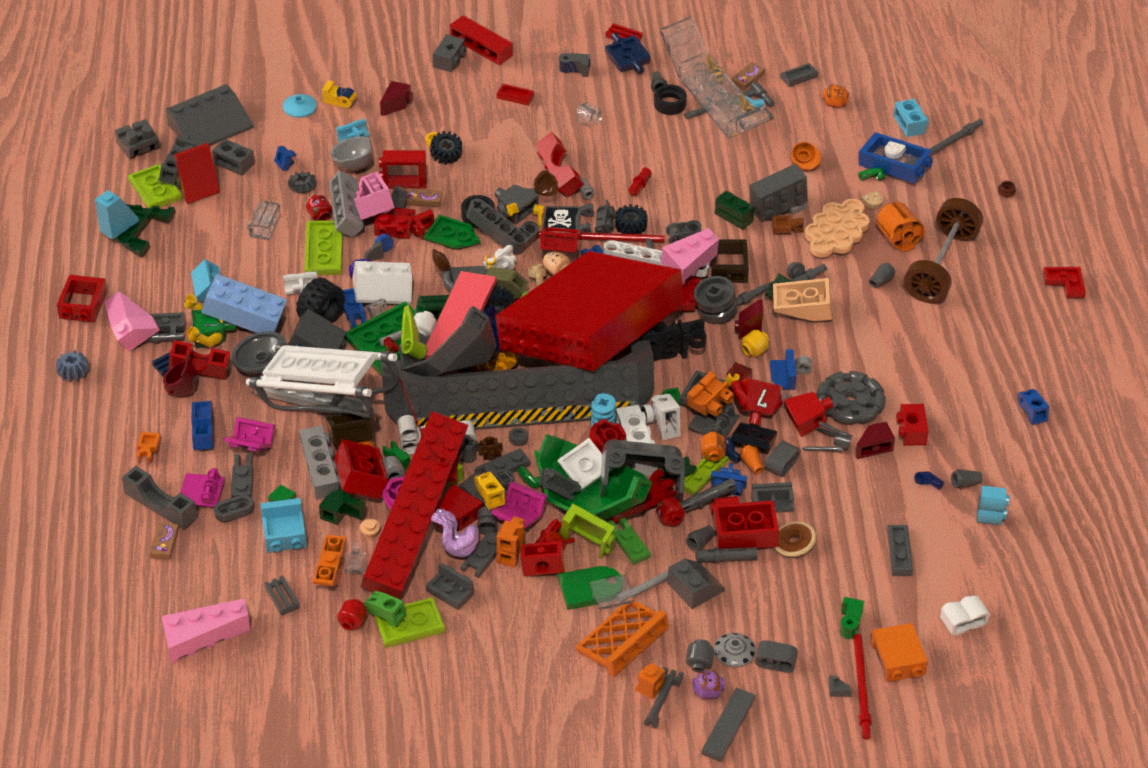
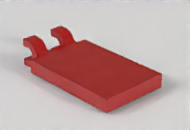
M661 469L654 471L649 478L652 484L645 501L609 517V519L615 523L620 521L621 518H627L658 505L663 498L675 495V491L669 488L674 485V481L670 478L665 481L660 478L664 476V472Z

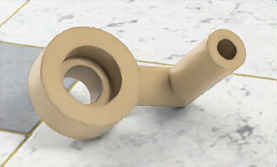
M532 264L531 268H528V276L536 278V286L544 282L543 277L547 275L546 268L542 267V264Z

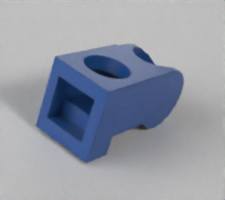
M1030 389L1018 393V402L1028 414L1029 422L1032 425L1048 421L1049 405L1037 390Z

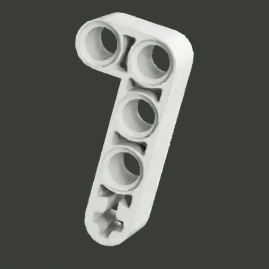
M404 415L397 422L400 447L403 452L414 454L420 440L421 431L419 427H416L413 416ZM468 420L459 421L469 425L465 437L476 441L473 423Z

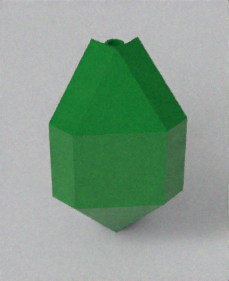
M546 434L540 450H534L540 477L542 468H553L555 471L563 474L564 479L569 478L557 460L578 445L557 436ZM623 465L609 472L608 486L604 497H600L601 479L582 492H574L573 501L544 486L543 488L545 495H548L547 501L567 511L572 504H575L596 517L605 520L644 502L652 481L645 474Z

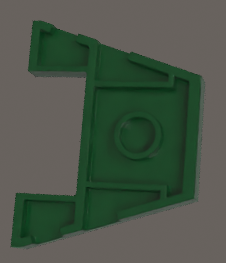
M126 204L139 218V222L114 238V240L142 257L150 247L149 241L136 237L151 218L168 223L176 213L175 207L168 206V209H160V206L142 208V205Z

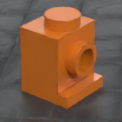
M653 663L645 666L638 675L639 683L635 690L653 700L664 684L665 670Z

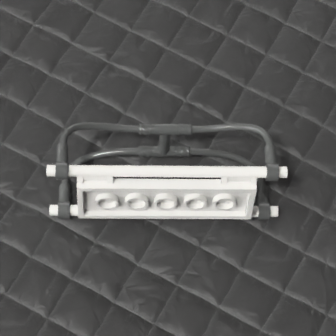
M277 343L272 346V351L277 354L262 372L263 378H248L246 385L255 389L260 399H263L268 406L277 410H315L316 412L334 414L348 413L371 419L375 416V412L369 397L372 394L387 392L393 389L399 382L398 368L394 363L397 360V354H393L391 351L380 353L288 346L285 343ZM375 360H381L383 363H386L390 372L394 375V381L383 388L368 389L365 386L356 387ZM282 380L302 381L303 383L285 382ZM313 382H316V383H328V384H335V385H334V386H331V385H320V384H315V383H313ZM263 387L336 394V396L329 405L282 406L272 403L267 398ZM345 395H354L357 398H361L370 414L338 405Z

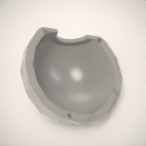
M362 136L352 137L337 143L330 152L332 160L338 167L347 171H359L366 168L373 159L370 138Z

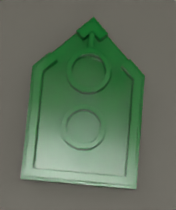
M443 215L437 217L423 237V239L454 249L480 243L471 224Z

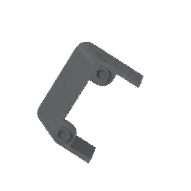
M608 440L604 444L602 450L600 497H604L608 486L609 468L617 469L622 467L625 462L665 466L667 472L676 475L675 498L679 501L681 500L684 493L685 462L682 452L678 447L623 440Z

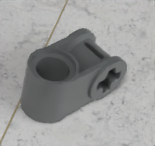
M691 220L669 224L666 228L667 234L670 236L669 243L676 242L675 237L679 241L702 231L701 223Z

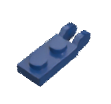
M354 288L342 290L345 293L343 310L347 320H349L351 329L357 326L354 319L360 318L361 324L367 321L363 304L356 303Z

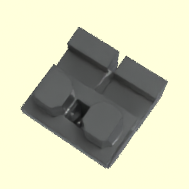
M146 119L133 123L132 128L130 125L115 130L116 143L128 158L134 157V152L140 155L150 151V146L153 149L159 148V138Z

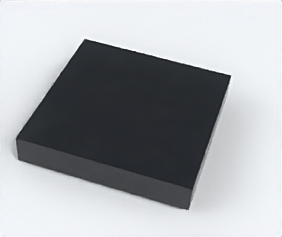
M741 422L732 433L731 441L769 450L777 438L778 432Z

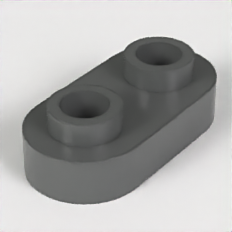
M240 495L221 501L214 506V516L219 521H229L247 515L253 511V500L250 496Z

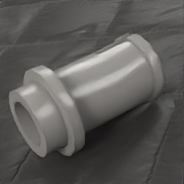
M581 178L585 184L579 188L581 196L585 199H591L594 196V188L588 184L585 178Z

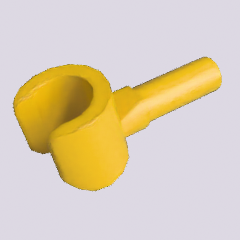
M535 204L533 215H538V227L541 228L544 206Z

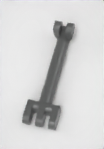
M663 667L665 670L664 684L644 721V725L649 726L650 723H653L652 727L656 729L659 725L658 714L672 685L679 687L684 677L682 672H679L678 676L675 677L676 670H671L668 675V668Z

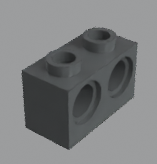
M224 139L212 150L214 164L241 176L255 164L253 150L227 139Z

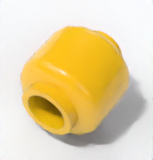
M753 330L742 338L741 349L746 356L756 358L768 350L769 337L763 331Z

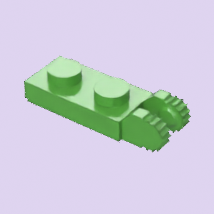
M625 517L618 521L622 528L619 531L613 520L607 521V523L615 526V542L632 565L651 558V552L634 529L629 526Z

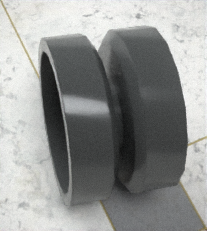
M712 276L703 279L697 284L694 290V298L701 319L707 323L719 324L735 316L738 310V301L734 285L729 279L721 276Z

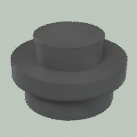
M793 262L787 268L788 276L791 279L804 274L805 271L804 265L800 262Z

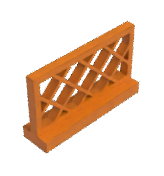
M630 598L575 646L576 651L606 667L608 674L615 677L669 628L667 613L662 610L655 612ZM631 606L638 610V612L626 613ZM641 617H652L648 621L641 622ZM638 618L639 622L627 623L626 619ZM624 619V624L612 625L615 620ZM639 628L635 633L628 634L627 629ZM625 630V634L613 636V631ZM603 632H610V636L598 637ZM626 640L622 645L614 646L615 641ZM611 642V647L599 648V643ZM596 644L597 648L586 649L585 647L587 645ZM612 653L606 659L600 657V654Z

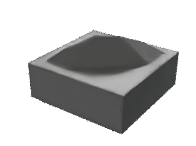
M394 186L391 198L396 207L404 208L408 191L401 186Z

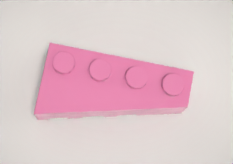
M244 599L162 616L171 664L177 662L178 658L184 655L191 656L198 649L205 646L207 648L212 647L219 640H228L250 630L249 616Z

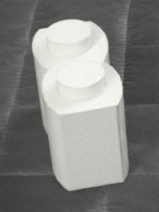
M967 596L960 602H949L941 608L940 613L941 620L952 635H959L969 629L982 627L988 623L990 617L989 611L978 596Z

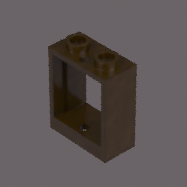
M719 239L717 254L742 255L743 265L716 264L715 256L710 261L711 277L721 276L726 277L732 283H748L747 239Z
M348 413L325 417L328 435L334 446L340 445L342 439L353 442L373 439L371 422L368 418Z

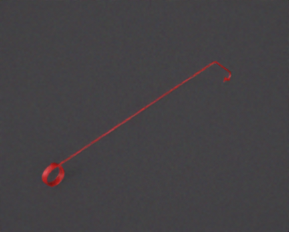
M386 337L384 344L387 351L388 346L393 353L400 350L398 345L393 343V339ZM400 380V383H401V385H402V388H403V390H404V392H405V395H406V397H407V400H408V402H409V404H410V401H409V399H408V396H407V394H406V391H405V389H404V387H403V384H402V382H401V380ZM410 404V407H411V409H412V412H413V414H414V417H415V419H416V421H417V424H418V426H419V429H420V431H421V434H422V436H423V438H424L423 432H422V430H421V428H420V425H419V423H418V420H417V418H416V416H415V413H414V411H413V408H412V406H411V404ZM430 446V448L434 451V453L439 457V459L441 460V462H445L446 458H445V457H441V458H440V456H439V455L435 452V450Z

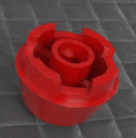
M603 419L593 424L589 433V438L601 453L604 444L608 440L625 441L626 437L623 427L619 423L609 422L608 419Z

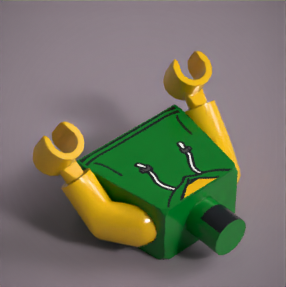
M193 294L187 295L184 306L187 309L193 308V326L188 329L187 335H189L188 339L191 342L195 341V348L213 347L218 343H223L225 341V331L236 330L234 324L201 313L203 305L196 303L197 298Z

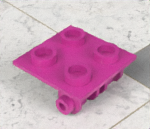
M211 468L207 475L186 473L180 493L195 501L196 506L214 507L219 501L225 477L220 476L216 468Z

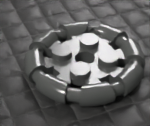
M841 371L828 376L825 382L820 383L816 393L819 401L830 397L834 407L826 410V415L844 424L869 422L875 419L878 413L883 411L886 404V396L883 395L884 389L874 378H868L867 374L857 371H849V373Z

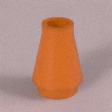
M746 445L740 450V458L754 474H759L764 470L757 447Z

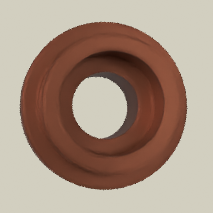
M1003 181L998 187L999 194L1004 197L1013 196L1016 193L1015 184L1011 181Z

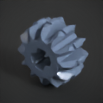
M67 351L66 355L60 354V358L56 360L58 376L62 380L67 379L69 382L76 380L78 382V378H84L85 374L88 373V359L82 352L77 353L73 351L69 353Z

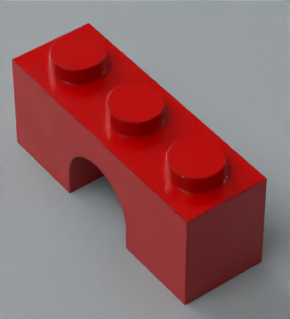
M173 341L169 355V368L178 361L185 359L186 355H189L196 374L226 379L230 364L229 351L211 348L210 354L204 355L195 352L191 343Z

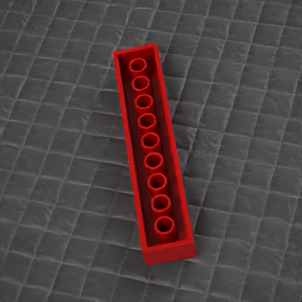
M431 411L423 431L424 438L421 435L363 576L361 588L372 592L379 591L400 599L469 425ZM430 446L435 450V452L440 456V458H446L445 462H441L439 457L434 453Z

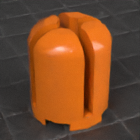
M902 202L888 203L878 212V228L892 245L900 249V251L914 249V245L919 242L921 237L924 238V225L906 204Z

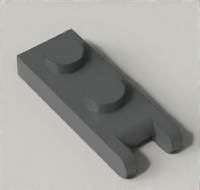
M519 448L477 466L474 471L478 474L491 472L493 475L500 470H508L515 473L521 466L529 467L530 459Z
M489 530L476 549L462 564L461 570L465 572L469 567L476 569L475 577L480 578L497 556L498 534Z

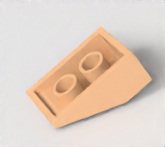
M829 278L773 284L774 312L810 321L832 320Z

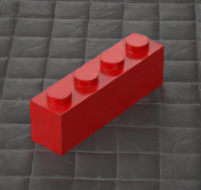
M462 15L449 24L450 36L465 39V46L495 64L500 66L513 56L512 42Z

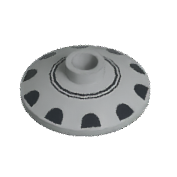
M741 633L724 634L717 639L714 645L715 657L722 664L729 667L745 666L754 659L756 654L754 642L748 636Z

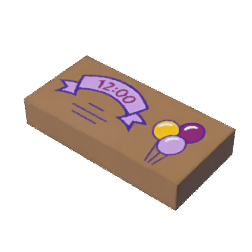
M751 62L731 78V83L745 90L765 74V68Z
M406 188L408 194L404 205L440 207L442 190Z
M158 522L150 550V558L171 559L179 530L178 524Z

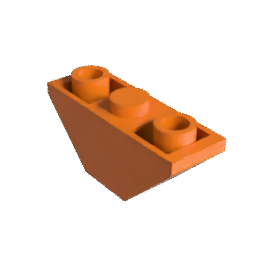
M326 534L313 578V584L326 586L339 584L344 567L346 537Z

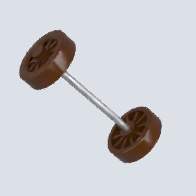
M951 198L941 205L936 221L940 230L948 237L935 262L929 260L915 261L909 266L904 276L906 290L919 301L938 303L946 298L951 288L952 280L947 270L940 263L952 239L960 241L971 240L977 236L983 225V215L980 209L966 199Z

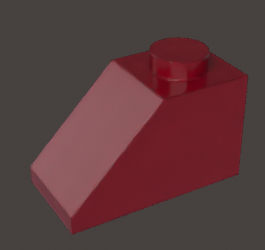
M390 82L380 101L382 116L406 109L408 103L412 102L413 99L410 84Z
M758 300L739 312V320H735V332H738V339H742L753 330L762 332L763 300Z
M887 422L868 425L857 443L856 459L888 453L894 450L895 437Z

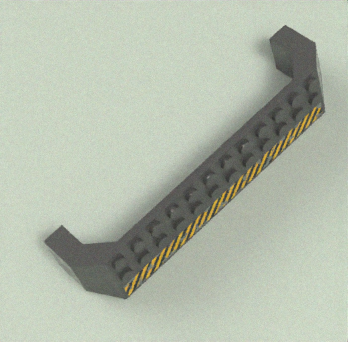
M649 340L633 341L630 344V354L617 361L605 362L595 371L568 365L419 376L402 371L400 360L394 362L420 426H426L431 411L457 421H471L474 429L590 420L591 404L598 394L605 393L613 396L616 401V408L639 405L641 410V406L645 405L654 390L653 351ZM381 361L383 387H386L394 381V375L390 372L387 364ZM400 380L393 389L383 392L385 411L396 423L404 415L414 417Z

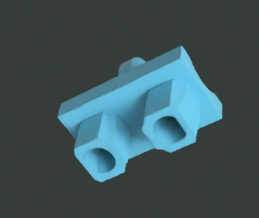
M365 119L336 127L338 142L352 137L369 136Z

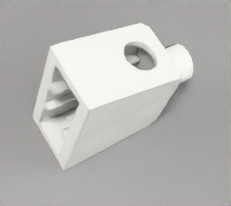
M670 394L654 396L651 399V406L654 411L653 422L662 441L680 437V406Z

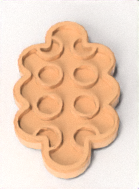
M848 199L842 204L835 202L827 203L823 206L822 213L813 216L812 224L805 228V238L811 242L810 252L812 255L825 258L833 252L845 254L852 250L853 243L861 241L863 232L869 229L870 218L864 214L865 206L860 200Z

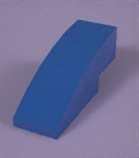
M192 402L193 450L213 449L212 402Z

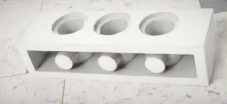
M639 405L616 408V424L619 423L625 430V441L655 444V441L650 438V427L645 424V413L641 412ZM630 463L632 469L646 476L652 475L654 471L658 470L657 465Z

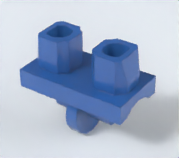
M730 463L729 468L721 467L720 472L712 471L711 484L714 487L733 478L737 490L731 491V495L741 497L743 490L747 488V476L740 475L741 470L734 469V463Z

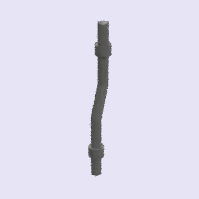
M822 264L814 269L810 268L804 271V274L788 282L812 280L816 278V275L826 271L827 267L825 264ZM765 283L748 293L740 294L737 298L738 305H744L750 302L752 298L766 291L773 290V284L775 283Z

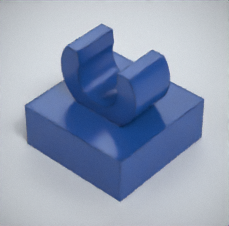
M278 146L274 161L282 171L289 170V166L295 163L292 157L297 156V154L293 150L288 151L285 146Z

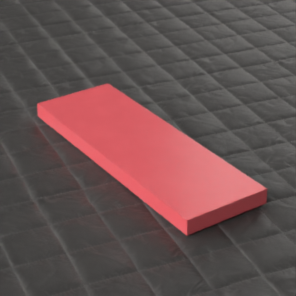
M460 272L426 344L427 352L424 359H428L462 324L470 307L475 306L483 312L497 282L496 277Z

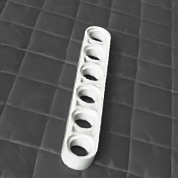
M614 240L604 243V254L662 265L661 250ZM648 255L651 256V258H645L643 256ZM707 263L703 267L705 269L696 270V274L693 276H707L709 272V263Z

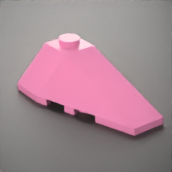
M120 291L104 302L111 328L117 340L129 352L160 331L154 317Z

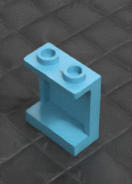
M301 498L260 503L267 553L307 547Z

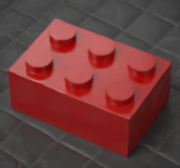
M342 439L334 458L342 491L349 494L363 495L366 498L380 499L388 481L380 449Z
M774 500L713 505V524L719 549L778 547L779 527Z

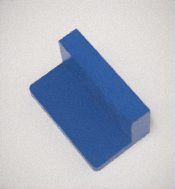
M786 349L785 360H770L771 382L782 386V390H795L797 375L793 349Z

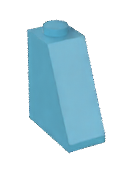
M108 190L95 199L100 232L113 240L139 222V218L126 203Z

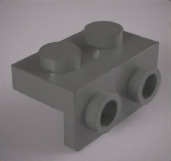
M443 563L438 565V573L426 584V591L456 609H459L474 594L473 581L468 576L458 573L454 568Z

